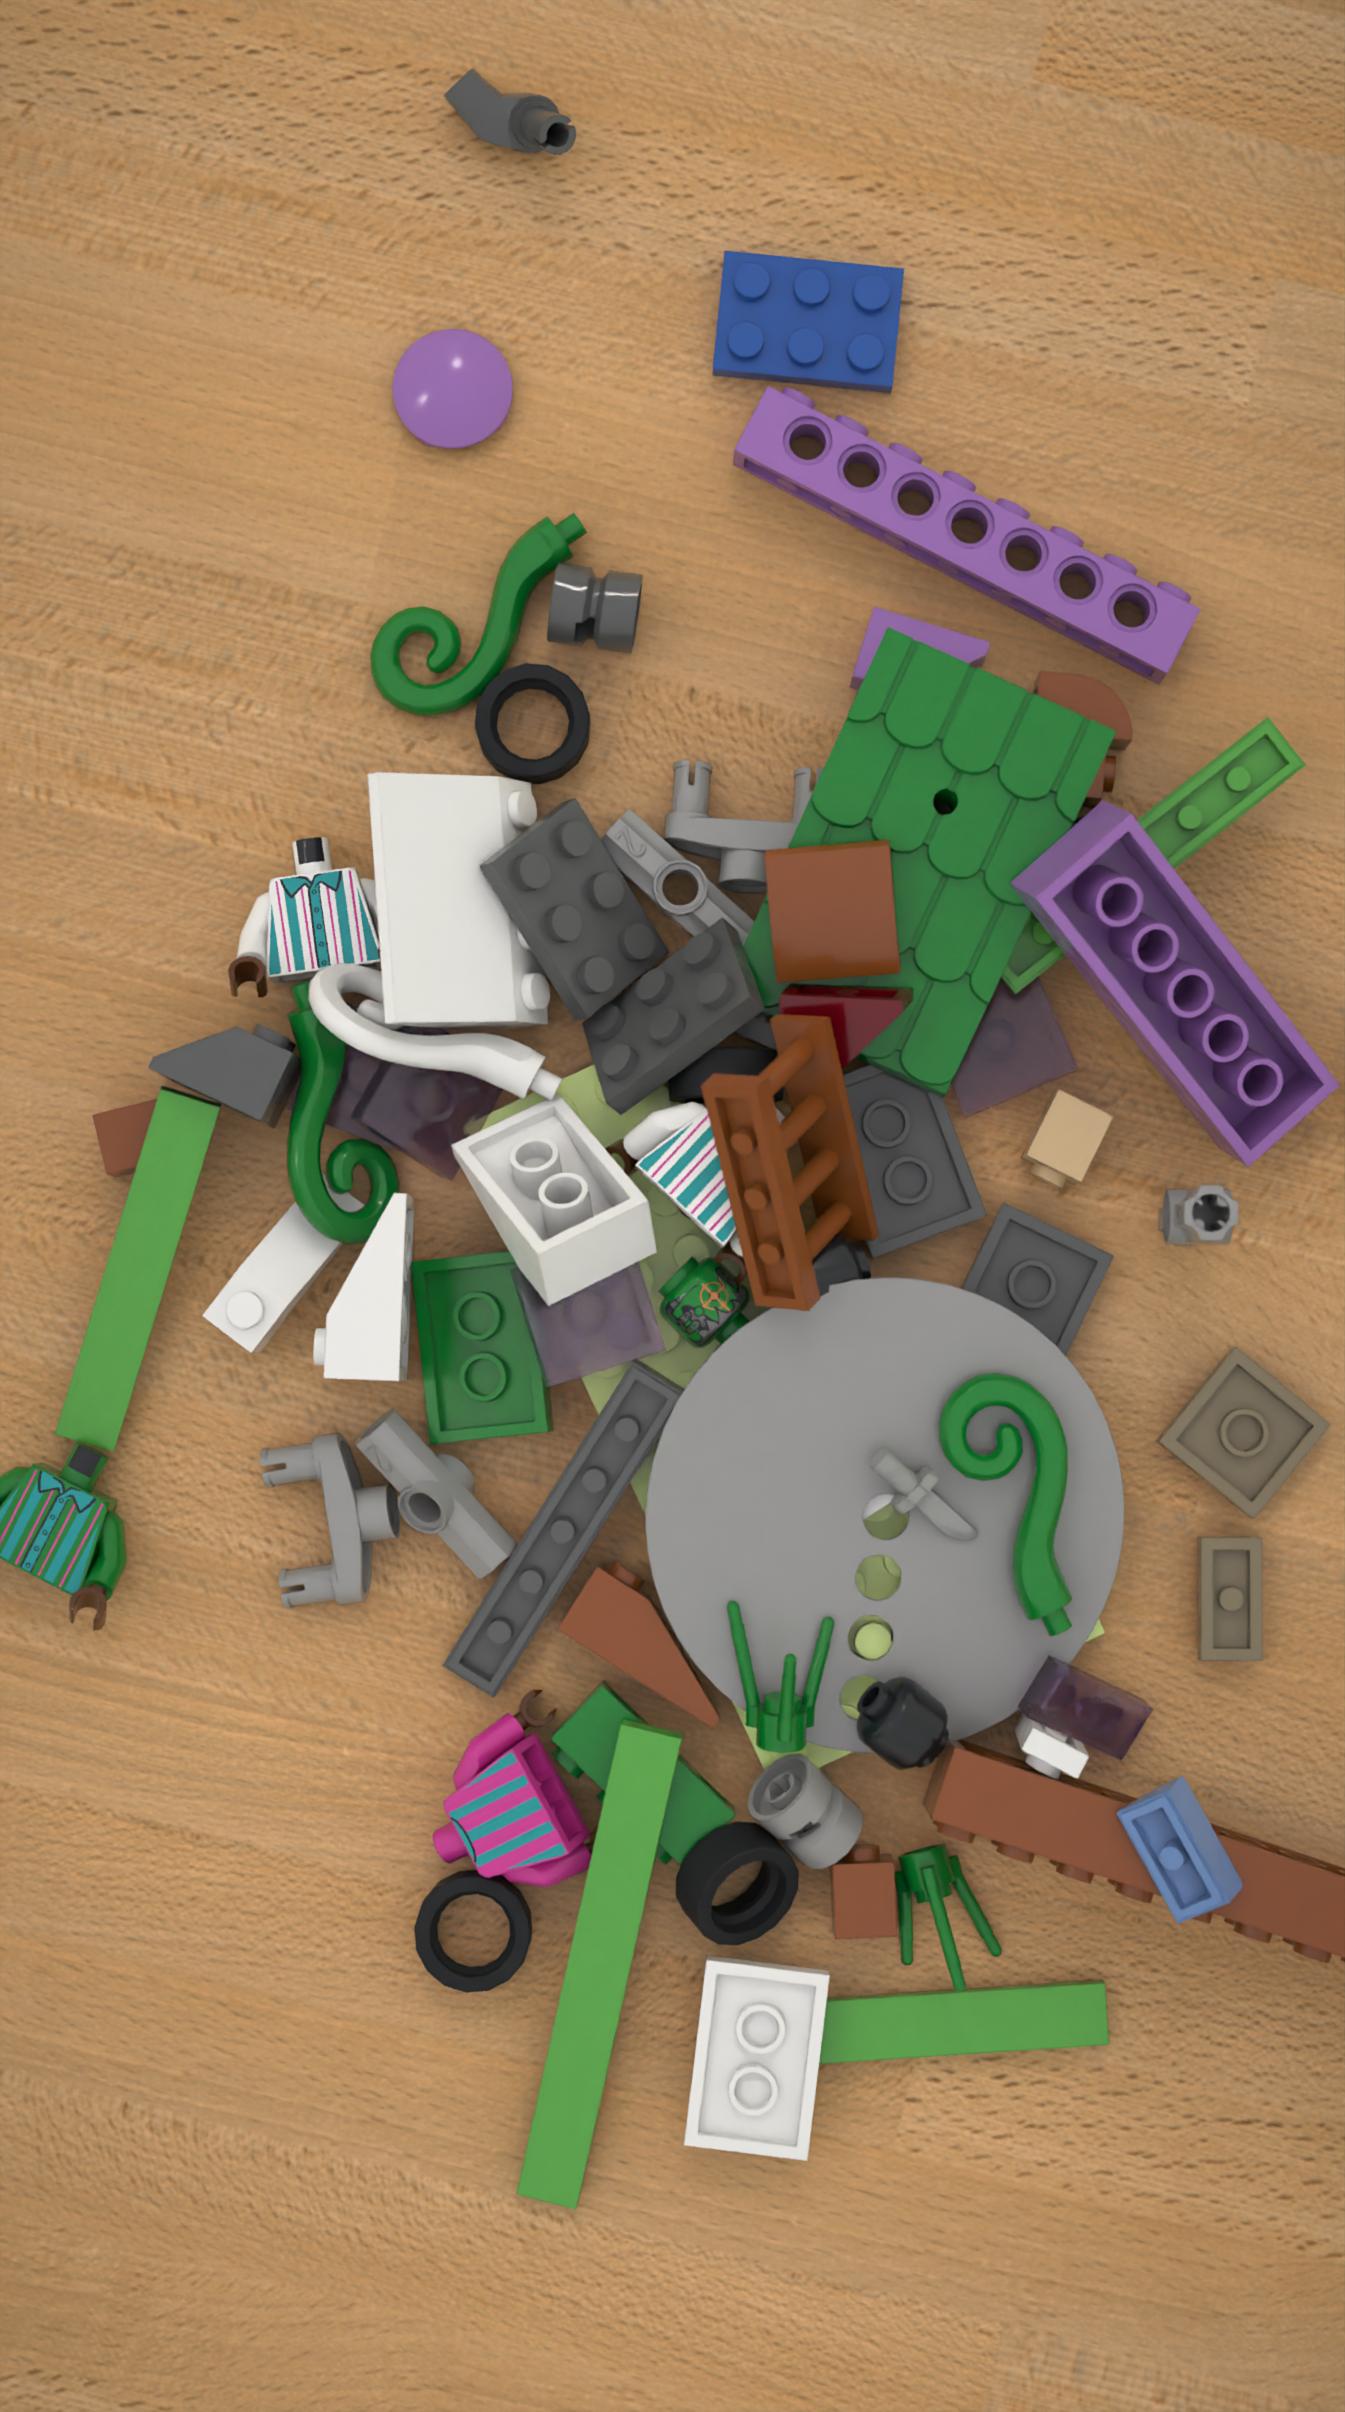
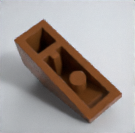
M614 1561L609 1570L598 1563L557 1629L714 1729L720 1720L719 1712L652 1599L640 1590L645 1580Z

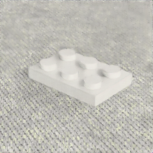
M707 1955L684 2145L807 2161L830 1977L828 1970Z

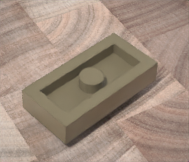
M1197 1537L1198 1659L1201 1661H1263L1262 1538Z

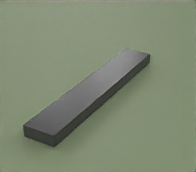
M635 1358L442 1666L494 1698L658 1439L684 1388Z

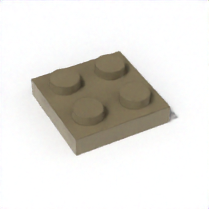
M1232 1347L1156 1442L1249 1518L1255 1519L1331 1424L1237 1347Z

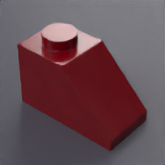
M791 983L779 995V1014L830 1017L841 1069H843L913 1001V988Z

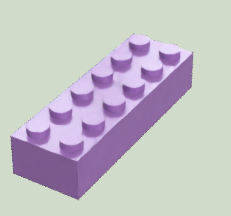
M1101 801L1009 883L1218 1148L1247 1167L1253 1164L1340 1086L1130 812L1108 802Z

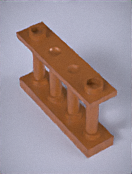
M776 1014L770 1019L778 1057L758 1076L713 1073L701 1085L755 1306L809 1311L821 1298L812 1260L837 1234H841L847 1239L874 1241L878 1237L879 1232L830 1017ZM785 1085L791 1112L779 1123L773 1096ZM798 1141L804 1167L792 1178L786 1152ZM811 1195L817 1220L805 1231L799 1207Z

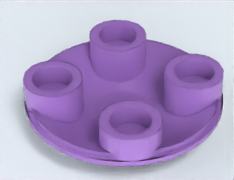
M459 329L436 331L412 344L403 354L396 367L392 387L397 413L407 429L423 445L446 449H460L473 446L500 430L506 423L513 395L511 373L500 351L484 337Z

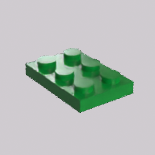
M503 1251L411 1262L430 1444L554 1431L540 1295L519 1269L511 1253Z

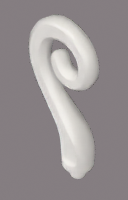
M338 963L319 970L309 983L308 1001L318 1020L345 1043L374 1057L407 1066L462 1072L487 1081L522 1099H525L528 1092L532 1090L552 1100L562 1081V1078L542 1068L546 1059L545 1056L526 1045L499 1035L488 1033L418 1035L394 1031L403 1027V1025L385 1024L382 972L362 965ZM357 992L371 997L378 1002L364 1000L358 1007L357 1012H355L346 1004L342 994Z

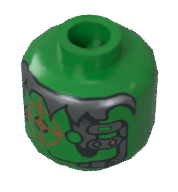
M692 1256L658 1290L664 1297L659 1307L661 1316L695 1348L705 1347L714 1339L722 1344L739 1328L749 1322L741 1312L749 1303L750 1292L742 1283L735 1280L736 1277L721 1262L717 1263L714 1261L713 1257H708L698 1262Z

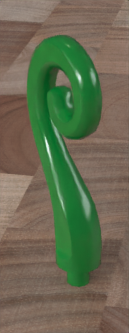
M572 513L555 526L547 516L531 527L515 542L499 568L480 645L472 660L464 669L450 679L432 685L417 683L405 674L401 667L399 654L403 642L410 635L417 632L427 633L434 640V648L427 656L426 666L434 673L445 672L454 665L460 655L461 639L459 630L454 622L441 611L424 606L407 608L389 618L375 637L370 653L371 674L383 698L400 710L420 716H434L456 711L480 697L487 684L500 674L517 640L527 602L533 589L542 579L556 570L558 563H565L573 557L568 546L587 533L575 513Z
M307 980L290 987L297 1009L287 1014L301 1064L300 1081L287 1140L289 1183L300 1211L324 1237L345 1244H362L370 1238L393 1194L399 1193L398 1174L391 1157L380 1145L365 1139H350L340 1143L327 1159L326 1180L328 1187L336 1194L349 1192L353 1186V1170L357 1165H361L366 1169L370 1177V1196L363 1208L358 1211L347 1212L342 1210L329 1195L321 1172V1141L344 1067L345 1042L331 1033L314 1015L308 1001V989L311 980Z
M999 1373L977 1375L965 1381L953 1391L943 1406L939 1420L941 1448L952 1467L965 1477L979 1481L1000 1479L1008 1475L1016 1467L1023 1454V1440L1018 1428L1009 1423L998 1425L995 1431L996 1446L990 1454L982 1455L973 1451L968 1444L966 1432L970 1419L986 1407L1001 1406L1011 1409L1025 1423L1034 1442L1036 1467L1030 1494L1013 1547V1577L1019 1601L1027 1619L1041 1618L1049 1636H1055L1072 1626L1063 1608L1072 1600V1596L1059 1569L1054 1552L1055 1532L1063 1506L1068 1476V1446L1065 1432L1050 1402L1028 1382L1018 1377Z

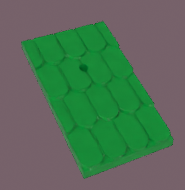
M887 627L788 848L890 840L900 951V973L777 983L767 893L743 946L765 1007L759 1014L770 1019L774 1015L779 1014V995L791 983L913 988V1001L855 1058L944 1098L1031 914V910L1009 883L1071 829L1116 734V730L1094 720H1089L1083 715L1037 694H1032L1026 689L980 668H975L969 663Z

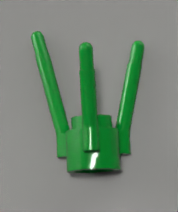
M731 1601L727 1605V1611L746 1701V1726L757 1728L756 1744L763 1750L777 1753H791L803 1750L806 1746V1728L814 1726L815 1702L830 1647L834 1620L831 1617H826L822 1621L802 1701L801 1696L795 1694L797 1659L794 1654L789 1653L784 1658L781 1692L767 1693L764 1696L763 1704L759 1700L740 1608L737 1602Z
M945 1844L932 1845L899 1855L898 1859L901 1870L895 1871V1884L898 1892L901 1961L906 1966L911 1965L913 1962L912 1893L914 1892L917 1903H930L954 1989L956 1992L962 1993L966 1990V1983L943 1901L944 1897L953 1894L950 1882H952L991 1955L994 1957L1000 1956L1002 1953L1001 1946L963 1876L958 1855L949 1857Z

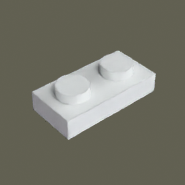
M1024 1708L1014 1727V1731L1021 1751L1027 1755L1025 1762L1034 1769L1055 1779L1059 1778L1062 1771L1078 1779L1089 1758L1080 1736Z

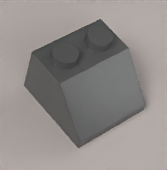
M256 1024L252 1034L234 1027L156 1055L152 1058L148 1067L169 1080L274 1129L301 1073L300 1058L293 1054L296 1044L291 1042L289 1038L260 1024Z

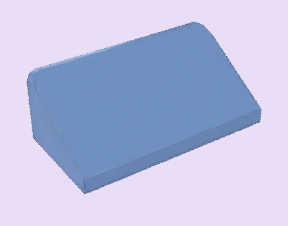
M1181 1776L1169 1781L1116 1812L1177 1924L1230 1903L1242 1889L1243 1883L1184 1777Z

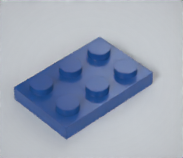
M725 251L712 375L891 393L904 268Z

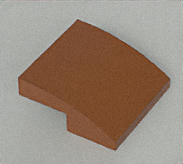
M890 840L765 850L768 905L777 983L900 973V951Z

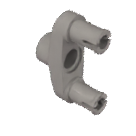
M690 760L675 762L673 764L672 812L665 816L664 840L677 850L709 859L720 860L718 885L721 888L739 893L767 892L765 850L788 848L813 793L810 792L811 767L798 768L794 771L793 819L788 822L712 818L708 815L712 765L707 762L696 761L694 784L690 785ZM817 768L816 784L823 768Z
M339 1432L315 1436L312 1443L262 1449L260 1453L261 1467L281 1463L286 1464V1468L262 1472L266 1487L271 1488L276 1485L318 1479L320 1484H322L333 1551L331 1564L280 1570V1588L295 1585L305 1586V1588L288 1590L285 1593H281L284 1607L288 1609L298 1605L336 1600L339 1605L365 1602L371 1583L372 1542L398 1538L400 1533L399 1509L392 1485L383 1484L363 1487L353 1453L346 1439Z

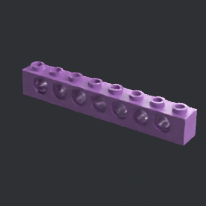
M767 386L734 449L733 465L1158 685L1167 675L1201 610L1189 603L1191 597L1184 590L1167 582H1159L1155 586L1136 576V567L1128 561L1112 554H1105L1104 558H1101L1083 549L1084 542L1074 533L1057 526H1052L1049 531L1029 521L1030 514L1018 504L1003 498H999L994 503L975 493L976 486L962 475L952 471H944L943 475H940L921 465L922 458L913 450L897 443H891L888 448L868 438L869 431L862 424L843 415H837L834 420L814 410L815 403L797 390L785 387L782 392H779ZM810 436L820 442L823 452L814 459L805 460L797 457L792 452L790 444L799 437ZM853 464H865L875 472L877 480L868 487H855L846 480L844 471ZM916 491L927 498L930 509L922 515H909L900 508L897 499L905 492ZM960 519L974 520L982 528L984 537L975 543L961 542L953 534L951 525ZM1015 546L1026 547L1035 555L1037 566L1029 571H1018L1009 565L1005 552ZM1067 574L1082 576L1089 584L1090 595L1083 599L1068 597L1060 587V578ZM1122 601L1136 604L1143 613V624L1137 627L1122 625L1114 615V605Z

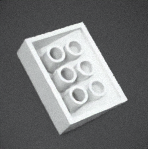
M385 772L368 774L385 1024L480 1032L548 1024L547 1006L550 1001V987L545 977V972L479 867L535 823L537 806L531 792V783L499 776Z

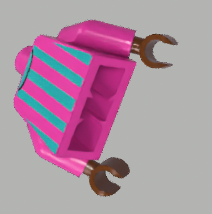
M542 1690L528 1692L520 1702L519 1712L514 1716L506 1713L474 1737L468 1744L453 1774L454 1786L457 1791L443 1801L444 1809L451 1823L435 1830L433 1833L436 1851L445 1862L450 1864L469 1855L479 1874L485 1878L503 1874L510 1882L541 1887H550L589 1869L598 1825L590 1834L536 1732L525 1737L524 1730L528 1727H543L549 1724L555 1717L556 1708L542 1720L533 1719L528 1715L526 1707L528 1701L539 1695ZM590 1836V1842L585 1844L583 1841Z

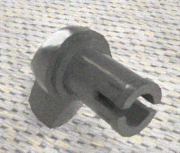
M473 68L444 95L479 139L491 144L513 148L526 153H536L544 150L553 155H561L573 146L576 139L575 126L568 125L571 120L560 114L557 106L549 98L532 93L502 94Z

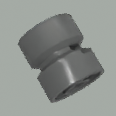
M558 563L550 603L547 641L581 646L590 638L594 639L598 649L632 654L639 615L643 575L609 570L603 578H597L592 567Z

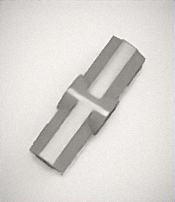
M628 809L601 839L621 874L653 901L661 914L673 919L692 938L699 933H703L721 918H724L738 931L744 946L755 921L711 883L698 865L687 861L631 809ZM677 874L690 878L697 890L695 899L689 904L682 906L669 902L662 890L664 881L670 876Z
M1203 1185L1192 1189H1166L1163 1208L1158 1210V1230L1163 1232L1165 1243L1173 1244L1174 1246L1229 1244L1232 1236V1226L1238 1224V1202L1231 1198L1229 1189H1223L1220 1185Z
M394 1408L383 1414L356 1440V1446L400 1493L397 1505L405 1522L422 1533H437L479 1580L491 1573L518 1545L472 1495L475 1482L469 1468L458 1458L451 1455H436Z

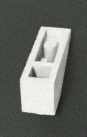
M322 1173L329 1195L342 1210L353 1212L363 1208L364 1204L349 1192L344 1194L333 1193L328 1187L326 1175ZM295 1201L242 1263L202 1316L250 1353H260L344 1243L324 1237L306 1220Z

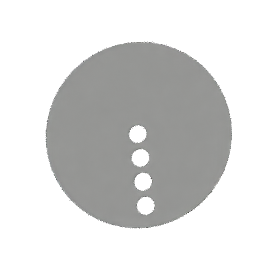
M879 1277L855 1279L829 1285V1292L821 1296L819 1301L809 1311L772 1307L739 1328L708 1357L681 1393L662 1430L653 1457L647 1487L645 1525L647 1552L653 1581L665 1615L678 1640L696 1666L715 1687L744 1711H746V1701L730 1629L731 1625L727 1611L728 1603L735 1601L739 1605L759 1700L763 1704L764 1696L767 1693L781 1692L784 1658L789 1653L794 1654L797 1659L795 1694L800 1695L802 1701L822 1621L826 1617H831L834 1620V1628L815 1702L814 1726L806 1728V1741L828 1748L874 1753L858 1737L856 1729L858 1719L848 1716L840 1704V1694L843 1686L854 1677L870 1676L879 1682L885 1683L892 1678L904 1676L915 1681L943 1704L948 1715V1738L956 1741L977 1734L1008 1718L1031 1702L1055 1681L1075 1658L1093 1631L1107 1602L1117 1573L1123 1543L1125 1510L1123 1480L1119 1459L1108 1423L1094 1394L1078 1370L1053 1342L1023 1318L1006 1307L979 1294L948 1284L922 1279ZM999 1373L1018 1377L1028 1382L1050 1402L1065 1432L1068 1446V1476L1063 1506L1055 1532L1054 1552L1059 1569L1072 1596V1600L1063 1607L1072 1626L1055 1636H1049L1041 1618L1027 1619L1019 1601L1013 1577V1547L1030 1494L1036 1467L1034 1442L1025 1423L1011 1409L1001 1406L986 1407L970 1419L966 1432L967 1441L973 1451L982 1455L990 1454L996 1446L995 1431L998 1425L1009 1423L1018 1428L1023 1440V1454L1016 1467L1008 1475L1000 1479L979 1481L965 1477L952 1467L941 1448L939 1420L943 1406L953 1391L965 1381L977 1375ZM881 1448H887L914 1473L920 1471L925 1466H929L939 1476L938 1481L931 1490L976 1528L977 1537L972 1540L963 1541L946 1535L916 1506L908 1511L907 1525L896 1537L880 1539L871 1535L863 1521L865 1507L876 1496L883 1494L895 1496L898 1492L869 1467L872 1456ZM873 1555L890 1557L897 1563L900 1569L901 1579L898 1588L892 1595L884 1599L868 1598L859 1591L856 1585L855 1576L858 1566L866 1558ZM868 1615L878 1616L886 1620L893 1632V1641L889 1650L883 1656L872 1660L856 1656L848 1645L850 1627L856 1620Z

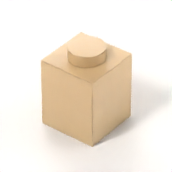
M1060 1089L1052 1093L1021 1156V1159L1033 1164L1029 1174L1058 1189H1062L1065 1181L1073 1185L1081 1183L1114 1116Z

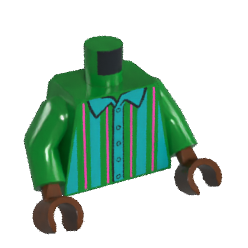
M76 1441L61 1471L40 1462L34 1463L30 1468L16 1466L0 1476V1559L72 1595L69 1603V1621L71 1623H74L75 1616L80 1609L85 1607L95 1609L97 1612L93 1621V1630H100L106 1622L107 1600L111 1599L127 1563L124 1521L115 1513L117 1500L94 1488L109 1457L86 1444Z

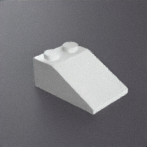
M559 1094L553 1096L552 1100L546 1099L451 1145L456 1160L517 1266L548 1306L657 1252L648 1199Z
M406 1193L393 1194L326 1315V1328H316L314 1365L324 1366V1378L383 1381L408 1380L412 1289L411 1262H413L415 1199Z

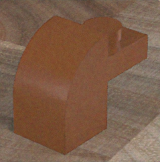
M1050 671L1039 672L1034 681V694L1083 715L1089 720H1094L1116 730L1109 749L1124 751L1132 741L1130 717L1124 703L1111 688L1101 681L1085 675ZM1105 755L1082 807L1095 808L1101 801L1103 792H1112L1115 781L1116 756Z

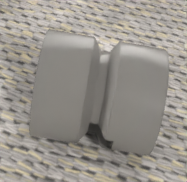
M788 1754L775 1760L756 1779L749 1793L748 1809L751 1816L771 1835L781 1840L783 1846L810 1869H823L838 1862L857 1842L863 1827V1814L859 1806L840 1788L831 1784L829 1778L810 1759L802 1754Z

